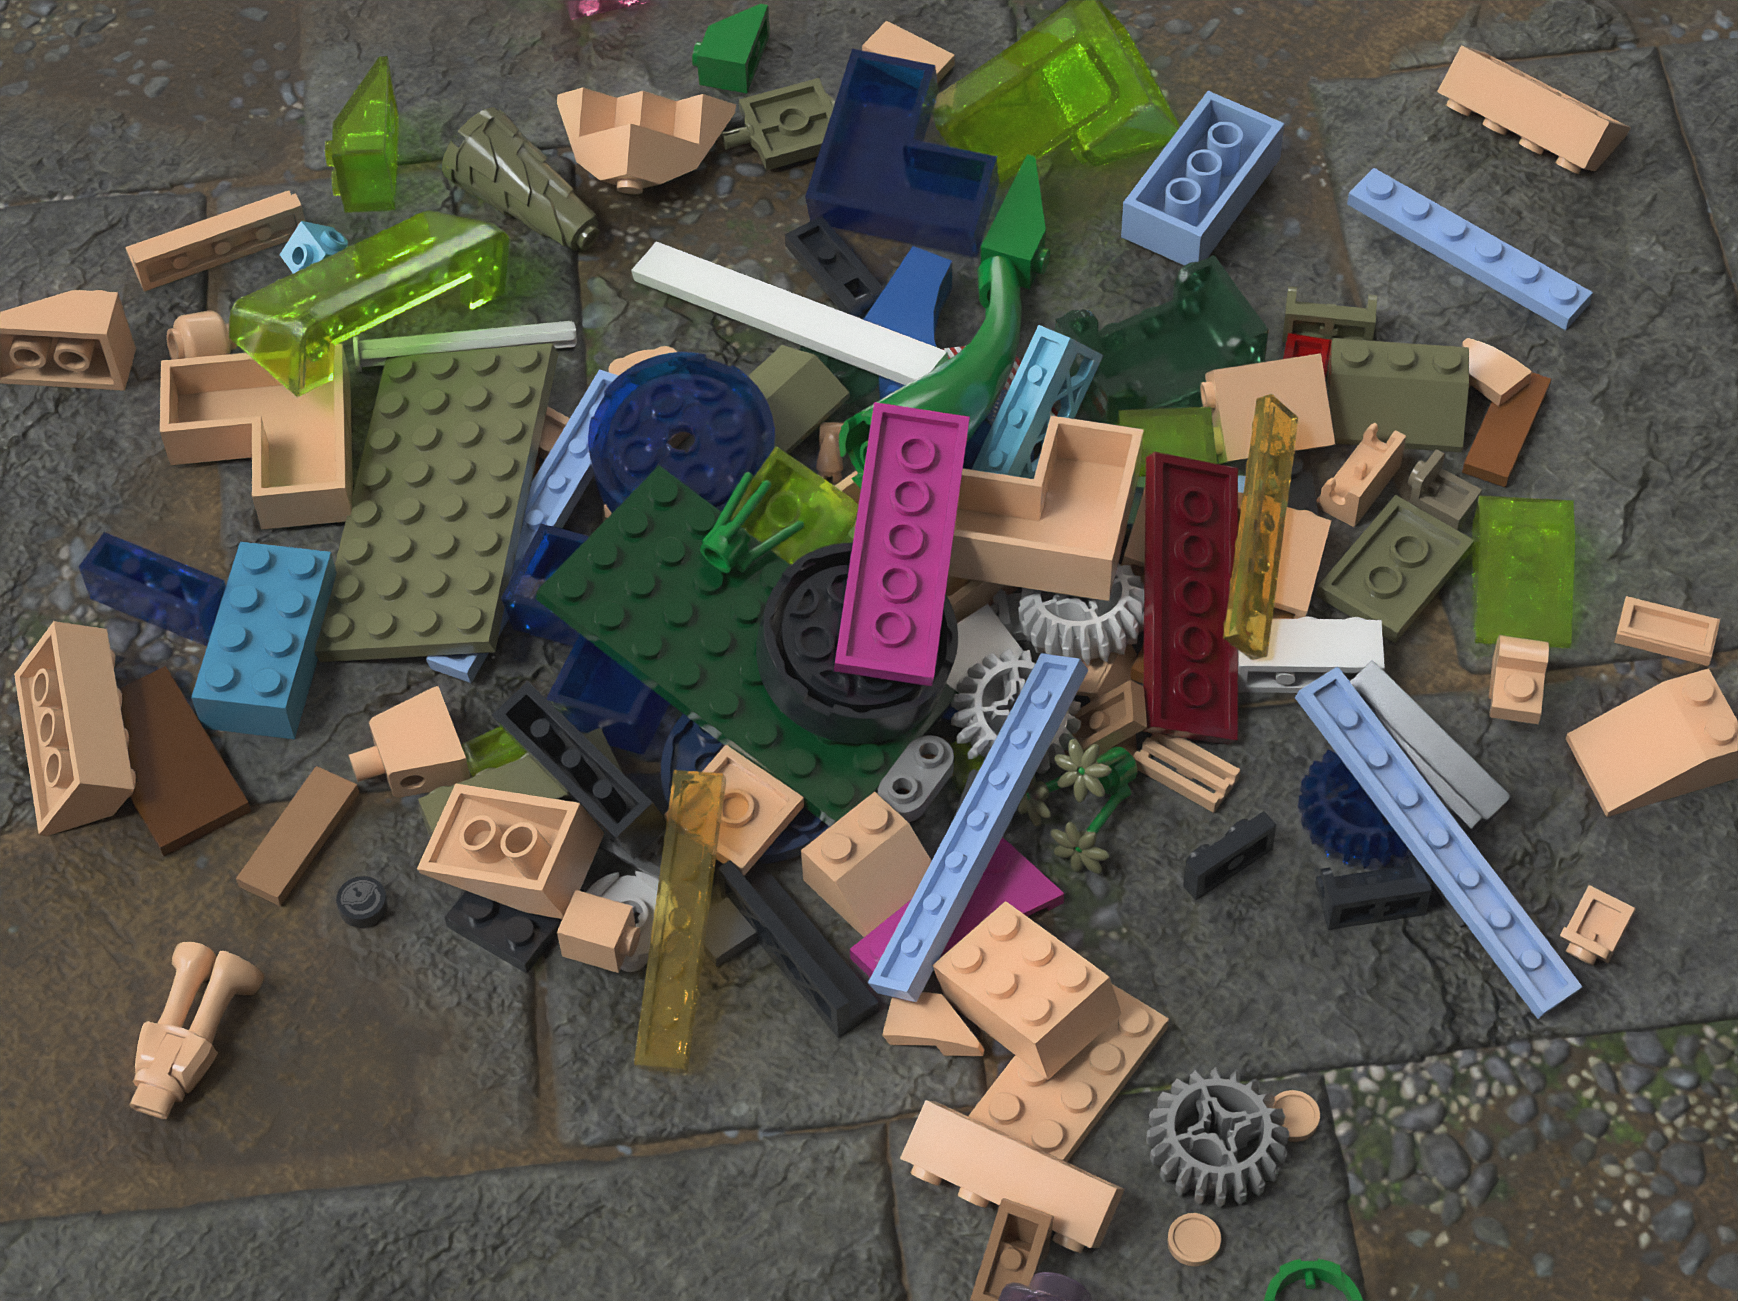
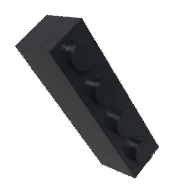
M528 681L492 714L508 736L576 803H580L593 820L633 860L670 826L653 802Z

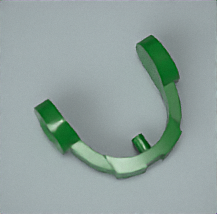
M1297 1259L1281 1265L1279 1272L1270 1281L1264 1301H1275L1278 1293L1287 1285L1305 1279L1307 1289H1314L1316 1287V1279L1329 1283L1340 1292L1342 1291L1348 1301H1366L1362 1299L1358 1288L1351 1278L1341 1271L1340 1265L1323 1259H1317V1261H1301V1259Z

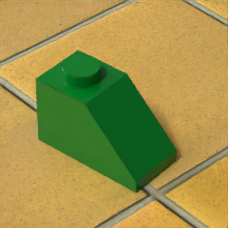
M755 5L708 26L703 41L696 42L692 55V65L698 67L699 85L748 93L770 36L768 5Z

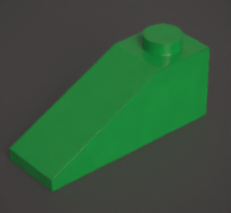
M1027 154L981 245V263L993 256H1002L1010 259L1017 269L1019 287L1030 290L1037 274L1043 275L1050 260L1051 250L1045 248L1046 227L1036 158L1033 155Z

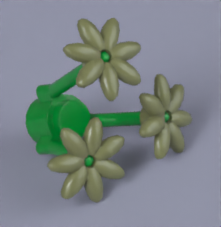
M1071 739L1068 744L1070 756L1058 754L1054 757L1056 764L1068 772L1046 783L1043 781L1036 782L1034 774L1018 805V813L1021 815L1028 813L1033 825L1040 826L1041 817L1049 818L1051 816L1050 811L1043 802V800L1049 797L1050 792L1074 784V796L1078 803L1085 800L1088 790L1097 797H1103L1105 793L1111 795L1086 831L1079 832L1075 824L1068 822L1065 827V833L1058 829H1052L1050 832L1051 837L1060 844L1054 849V854L1060 858L1071 857V868L1074 872H1079L1085 865L1091 872L1100 874L1102 867L1098 861H1105L1109 858V854L1106 851L1094 846L1097 840V833L1120 802L1131 795V789L1128 784L1136 778L1138 773L1135 759L1122 747H1113L1098 757L1100 749L1097 744L1091 745L1084 753L1079 742L1076 739Z

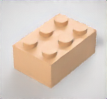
M1006 901L932 965L943 995L949 1004L1047 1080L1121 1015L1120 1007L1108 975Z

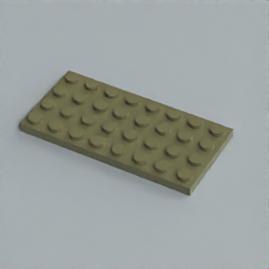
M553 343L386 357L352 494V512L346 518L335 562L337 574L314 651L320 662L496 651L559 355Z

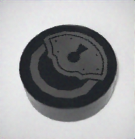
M359 876L345 882L337 893L336 903L340 916L350 926L356 928L373 926L383 919L388 910V899L385 889L378 880L372 877Z

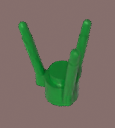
M750 472L744 474L714 527L702 540L700 548L702 555L713 567L721 572L728 573L734 567L740 572H744L754 560L791 538L805 526L803 521H797L748 551L747 545L750 543L751 538L742 528V525L756 509L772 485L770 481H764L733 521L729 522L753 479V475Z

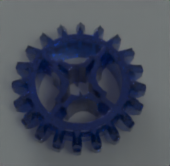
M1327 749L1323 755L1322 762L1313 761V764L1309 767L1308 775H1305V778L1301 781L1300 792L1302 794L1299 795L1298 809L1302 813V829L1311 830L1310 839L1312 845L1325 843L1324 852L1326 858L1336 852L1341 853L1344 866L1352 858L1361 859L1364 869L1370 865L1371 859L1374 858L1384 867L1390 862L1391 855L1403 860L1408 854L1409 848L1391 824L1384 826L1383 819H1385V816L1338 754ZM1347 784V789L1338 792L1337 797L1326 798L1335 788Z

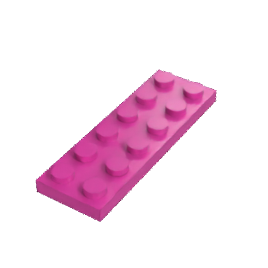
M874 402L834 664L835 672L932 686L970 417Z

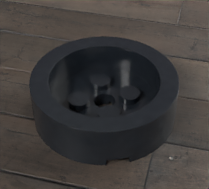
M853 543L833 544L816 549L797 559L782 573L781 578L773 588L764 609L756 640V659L759 674L765 689L777 707L788 718L805 730L820 737L842 743L868 744L885 741L914 728L932 711L938 702L957 655L958 628L952 605L945 594L932 686L835 672L834 664Z

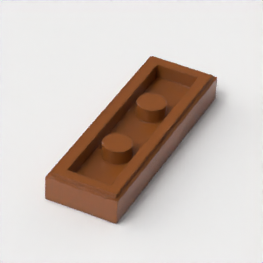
M1532 372L1530 383L1498 407L1495 403L1491 402L1466 457L1462 473L1506 488L1548 393L1551 378Z

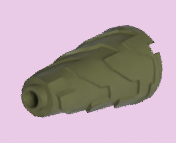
M495 107L484 109L470 118L457 131L465 140L460 147L450 141L444 154L442 172L448 180L473 196L482 199L502 214L515 217L541 236L549 237L574 251L580 248L586 250L595 243L600 233V230L597 228L596 214L572 192L573 188L546 162L548 158L519 131L510 117L503 111L497 110Z

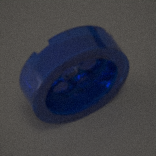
M673 352L657 355L631 366L603 392L604 397L598 405L594 417H591L588 432V449L598 491L611 513L659 465L720 512L725 508L744 474L750 472L753 475V479L732 515V521L764 481L768 480L773 485L777 467V447L773 416L765 396L752 379L734 365L729 367L720 362L707 359L706 354ZM679 432H687L693 435L695 442L688 452L677 450L669 445L673 435ZM770 488L769 491L766 493V495L762 498V501L759 503V505L756 507V509L752 512V514L749 516V518L746 520V522H747V521L759 510V508L762 506V504H763L764 501L766 500V498H767V496H768V494H769L771 488Z

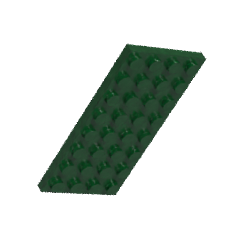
M659 465L537 590L536 600L723 745H728L803 796L804 807L831 827L873 792H878L880 782L913 740L926 736L951 708V700L959 692L946 683L938 702L918 725L904 734L881 742L851 744L832 741L815 735L793 722L777 707L769 696L761 680L756 659V640L768 597L781 578L782 573L790 564L770 550L754 560L744 572H740L734 567L730 572L725 573L713 567L704 558L700 548L702 540L712 530L722 512ZM749 534L751 541L747 545L748 551L761 544L751 534Z

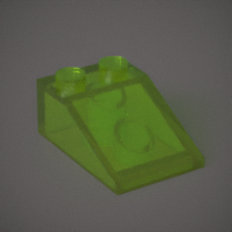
M388 56L378 57L333 121L332 140L325 141L327 167L334 166L335 168L331 174L334 196L341 195L344 213L396 210L399 111Z
M1479 496L1472 525V539L1475 540L1472 549L1475 643L1496 644L1498 636L1503 635L1545 641L1549 643V647L1570 648L1572 643L1575 562L1574 500Z

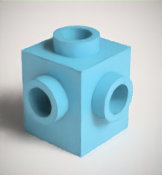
M305 221L299 223L280 253L281 258L295 275L294 280L296 283L309 292L323 291L337 294L359 261L347 246V239L336 231L335 228Z

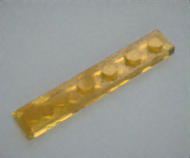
M1273 394L1256 399L1249 456L1246 463L1247 471L1244 492L1241 500L1238 536L1235 542L1236 550L1232 578L1230 580L1227 616L1224 622L1223 638L1250 660L1268 656L1299 418Z
M674 770L634 1058V1065L638 1069L688 1073L726 778L723 773Z

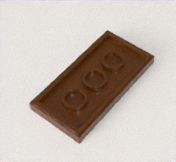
M166 666L120 688L122 693L121 714L123 726L129 734L128 755L130 767L136 774L135 789L129 798L163 856L251 812L247 799Z

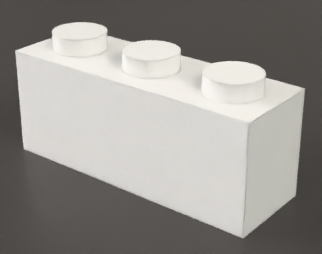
M1265 616L1238 618V692L1298 693L1299 690L1337 666L1346 678L1351 681L1371 660L1383 670L1385 669L1381 620H1365L1359 617L1345 620L1317 619L1314 617L1270 619Z

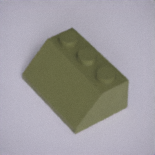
M1332 338L1327 370V395L1335 444L1359 445L1363 441V435L1371 424L1376 423L1378 425L1376 435L1384 443H1387L1390 436L1396 430L1406 435L1404 449L1431 451L1437 449L1445 452L1462 453L1469 388V347Z

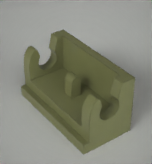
M1288 286L1282 342L1287 341L1288 333L1330 340L1338 338L1373 341L1377 295L1368 294L1366 308L1296 301L1297 287Z

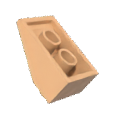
M71 290L0 312L1 384L125 391L136 347L118 292Z
M1709 668L1664 681L1567 733L1566 741L1606 817L1738 778V720Z
M456 783L417 870L423 875L517 910L563 919L575 890L580 891L604 832L580 803Z

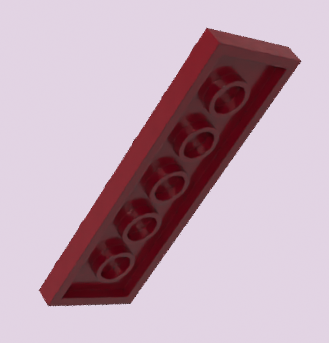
M1153 452L1146 457L1143 686L1147 728L1143 730L1144 732L1225 745L1238 741V468L1160 452Z

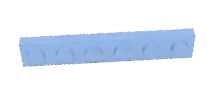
M1375 168L1349 192L1347 205L1564 330H1567L1590 305L1593 294L1590 290Z

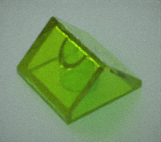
M1211 407L1119 410L1117 426L1144 429L1139 477H1146V457L1153 452L1217 464Z

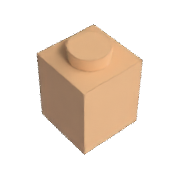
M575 890L558 928L557 935L562 957L619 973L625 957H632L637 949L640 939V928L636 927L633 907L631 905Z

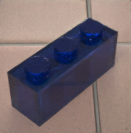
M104 532L78 566L90 599L207 646L226 588L224 580Z

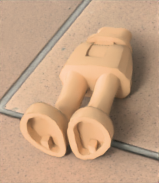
M195 942L177 944L172 957V965L176 969V975L165 1009L158 1023L148 1021L143 1024L140 1032L135 1060V1077L132 1081L137 1086V1089L129 1104L134 1110L160 1119H167L174 1103L183 1101L185 1093H190L213 1063L218 1052L212 1043L229 1002L235 994L254 995L260 989L265 979L263 972L259 968L235 954L220 951L216 957L215 953L203 944ZM210 979L189 1030L182 1028L201 984Z

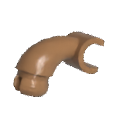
M823 422L820 424V451L816 469L818 470L817 480L824 486L826 485L827 476H832V486H835L842 480L843 459L840 456L839 433L844 423Z

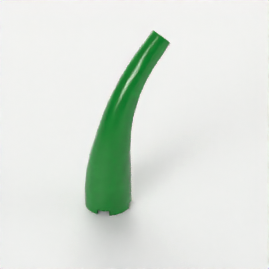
M993 256L985 259L977 270L979 301L985 308L986 318L973 340L958 354L933 371L906 384L877 401V403L968 416L970 419L966 443L969 441L991 412L1013 368L1020 341L1022 306L1017 269L1013 261L1002 256ZM874 404L847 419L841 426L839 433L840 456L844 457L849 454L851 462L858 472L851 479L860 489Z

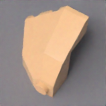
M579 88L558 94L557 105L576 162L600 181L617 185V191L626 194H641L643 188L662 184L697 169L736 110V104L705 94L674 101L646 91L616 98L587 88Z

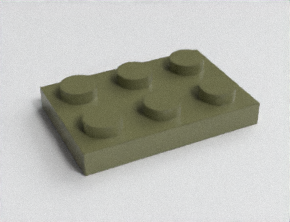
M1395 495L1320 582L1316 596L1350 617H1359L1365 620H1381L1382 636L1396 643L1469 556L1475 540Z

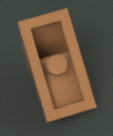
M1129 680L1081 707L1077 714L1073 715V717L1081 721L1080 729L1072 735L1079 742L1084 753L1093 744L1099 746L1098 757L1113 747H1122L1132 756L1136 753V733L1147 728L1144 686ZM1064 750V755L1070 756L1069 751Z
M1006 1198L1001 1200L970 1301H1029L1039 1266L1049 1253L1053 1215Z

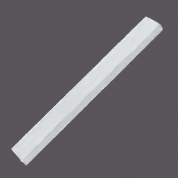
M655 242L631 270L636 282L903 385L928 374L949 360L948 353L945 350L659 242Z

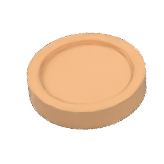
M1296 1090L1284 1091L1274 1097L1273 1108L1283 1109L1285 1114L1282 1126L1288 1128V1141H1303L1315 1133L1320 1120V1111L1312 1097Z
M1198 1213L1184 1214L1178 1217L1169 1228L1168 1248L1172 1256L1182 1264L1188 1266L1208 1264L1219 1252L1221 1244L1220 1230L1216 1223L1205 1215Z

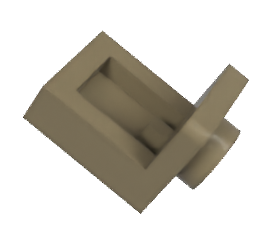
M1436 449L1427 462L1420 460L1412 470L1408 479V485L1412 486L1409 503L1458 530L1479 503L1482 489L1442 469L1445 453Z

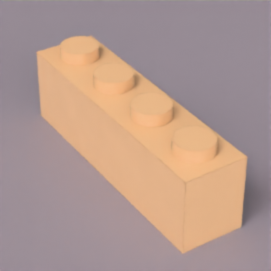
M925 1100L900 1159L914 1165L911 1171L912 1175L937 1186L940 1185L942 1178L961 1187L958 1196L980 1207L987 1208L989 1201L1000 1205L1001 1200L1006 1198L1053 1215L1052 1230L1055 1231L1052 1240L1078 1253H1082L1084 1246L1100 1248L1125 1190L936 1101Z

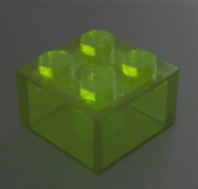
M776 446L752 479L746 493L731 517L733 521L760 485L766 480L770 481L772 484L771 488L742 525V528L762 543L795 522L803 521L805 526L801 531L771 549L791 565L809 552L825 546L842 543L856 524L859 504Z

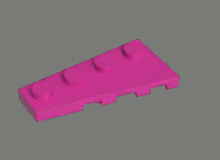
M1002 837L940 958L1005 901L1025 916H1029L1041 909L1047 908L1049 911L1064 904V893ZM910 901L850 948V959L870 978Z

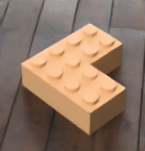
M342 344L161 361L160 434L170 465L252 458V498L261 529L346 521L347 516L351 515L353 474L350 374Z
M1051 416L1034 479L963 469L948 576L1109 601L1140 474L1144 429Z

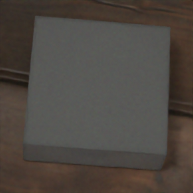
M728 897L687 923L688 933L716 967L757 941V932Z

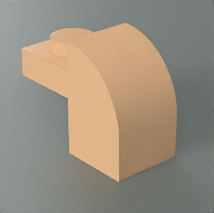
M1503 635L1498 636L1492 659L1489 688L1491 718L1539 724L1542 712L1545 672L1549 656L1548 642Z

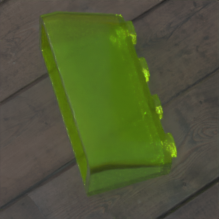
M1069 0L1020 37L1028 51L1023 56L1024 60L1036 76H1041L1043 82L1038 85L1039 89L1051 105H1056L1058 111L1054 113V117L1062 130L1067 135L1071 134L1074 141L1069 143V146L1083 165L1089 162L1094 167L1165 148L1181 127L1131 34L1119 18L1101 0Z
M1070 5L929 100L936 129L973 181L984 187H994L1018 173L1027 154L1035 156L1036 160L1110 112L1118 103L1120 89L1084 23L1072 5Z

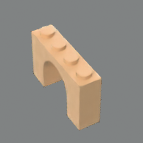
M1145 486L1121 562V566H1131L1132 572L1135 576H1140L1143 585L1145 582ZM1238 492V537L1254 549L1263 568L1262 586L1253 617L1265 616L1270 619H1298L1305 617L1331 520L1319 517L1311 511L1296 510L1273 503L1265 497H1253Z

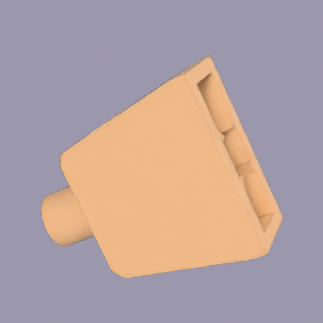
M439 686L420 693L372 717L369 721V726L375 746L349 754L357 782L385 773L393 796L398 798L432 792L438 787L452 786L470 779L467 760Z

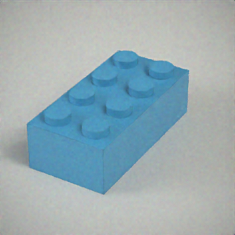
M248 542L239 543L191 697L199 721L204 729L295 739L318 661L314 652L337 574L331 552Z

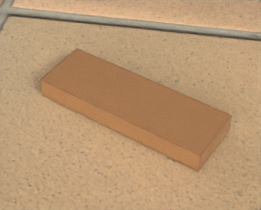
M316 766L237 876L238 886L281 906L359 795L357 784Z

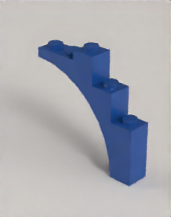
M912 246L864 320L936 347L934 338L939 316L952 291V260ZM879 375L880 400L905 385ZM985 421L982 422L974 435L966 443L963 469L969 468L972 470L991 429V425ZM1032 449V452H1031V454H1030L1031 462L1034 461V450H1033V449Z

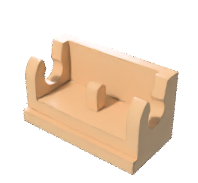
M1376 423L1371 424L1363 435V441L1360 442L1334 478H1330L1321 489V495L1316 500L1318 509L1354 528L1400 468L1406 435L1395 430L1387 443H1384L1376 435L1378 431Z

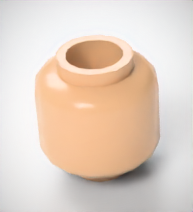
M210 310L179 316L174 321L173 328L167 331V346L172 360L230 354L231 350L236 349L237 338L233 325L231 323L226 324L220 314Z

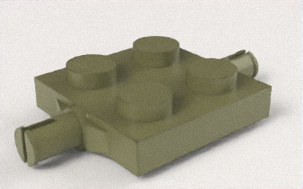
M816 78L739 99V110L745 122V127L722 132L721 138L726 150L750 143L758 151L765 169L770 170L846 149L847 139L840 124V118L863 113V103L859 95L835 101L825 92L820 79Z

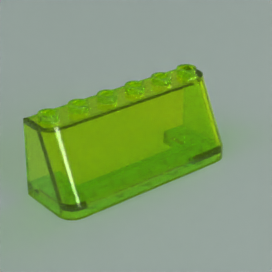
M432 210L423 211L367 239L348 246L325 259L312 263L308 267L279 279L264 288L239 298L231 309L229 338L298 398L333 380L335 345L460 283V301L471 310L504 294L510 245L509 236L494 223Z

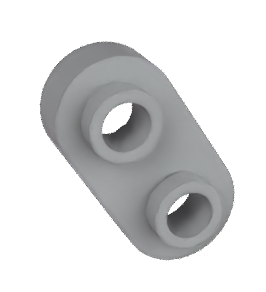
M922 736L913 740L880 782L878 795L907 822L918 819L953 773L954 754L951 746L944 739L937 736ZM926 754L936 755L933 759H925L922 756ZM901 788L908 789L910 792L905 795L897 794L895 791Z

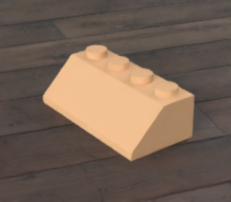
M1462 45L1437 91L1449 98L1446 106L1466 116H1469L1471 111H1474L1486 117L1482 124L1502 135H1506L1508 129L1522 136L1519 141L1520 145L1541 155L1544 149L1559 156L1555 163L1576 174H1579L1582 168L1596 171L1627 136L1631 128L1485 52Z
M53 621L14 674L39 835L49 836L113 816L126 799L133 794L135 789L136 774L130 767L128 755L129 734L123 726L121 714L122 693L117 688L114 673L115 653L110 649L108 632L104 628Z

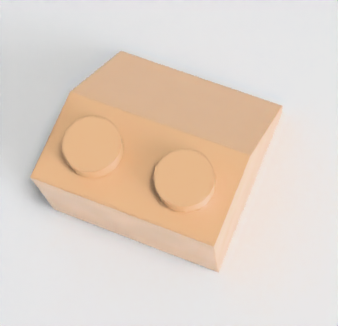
M873 792L801 850L803 880L863 937L913 898L932 862L910 824L876 792Z

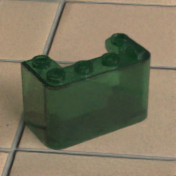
M1215 255L1199 262L1188 263L1181 268L1174 283L1172 301L1157 307L1146 308L1140 314L1118 323H1109L1099 330L1097 317L1093 312L1085 309L1072 310L1062 317L1055 319V332L1070 337L1103 355L1081 402V407L1091 422L1144 429L1143 436L1205 411L1201 399L1200 385L1202 382H1206V373L1217 369L1265 362L1269 329ZM1078 353L1069 370L1070 378L1077 374L1084 359V356Z

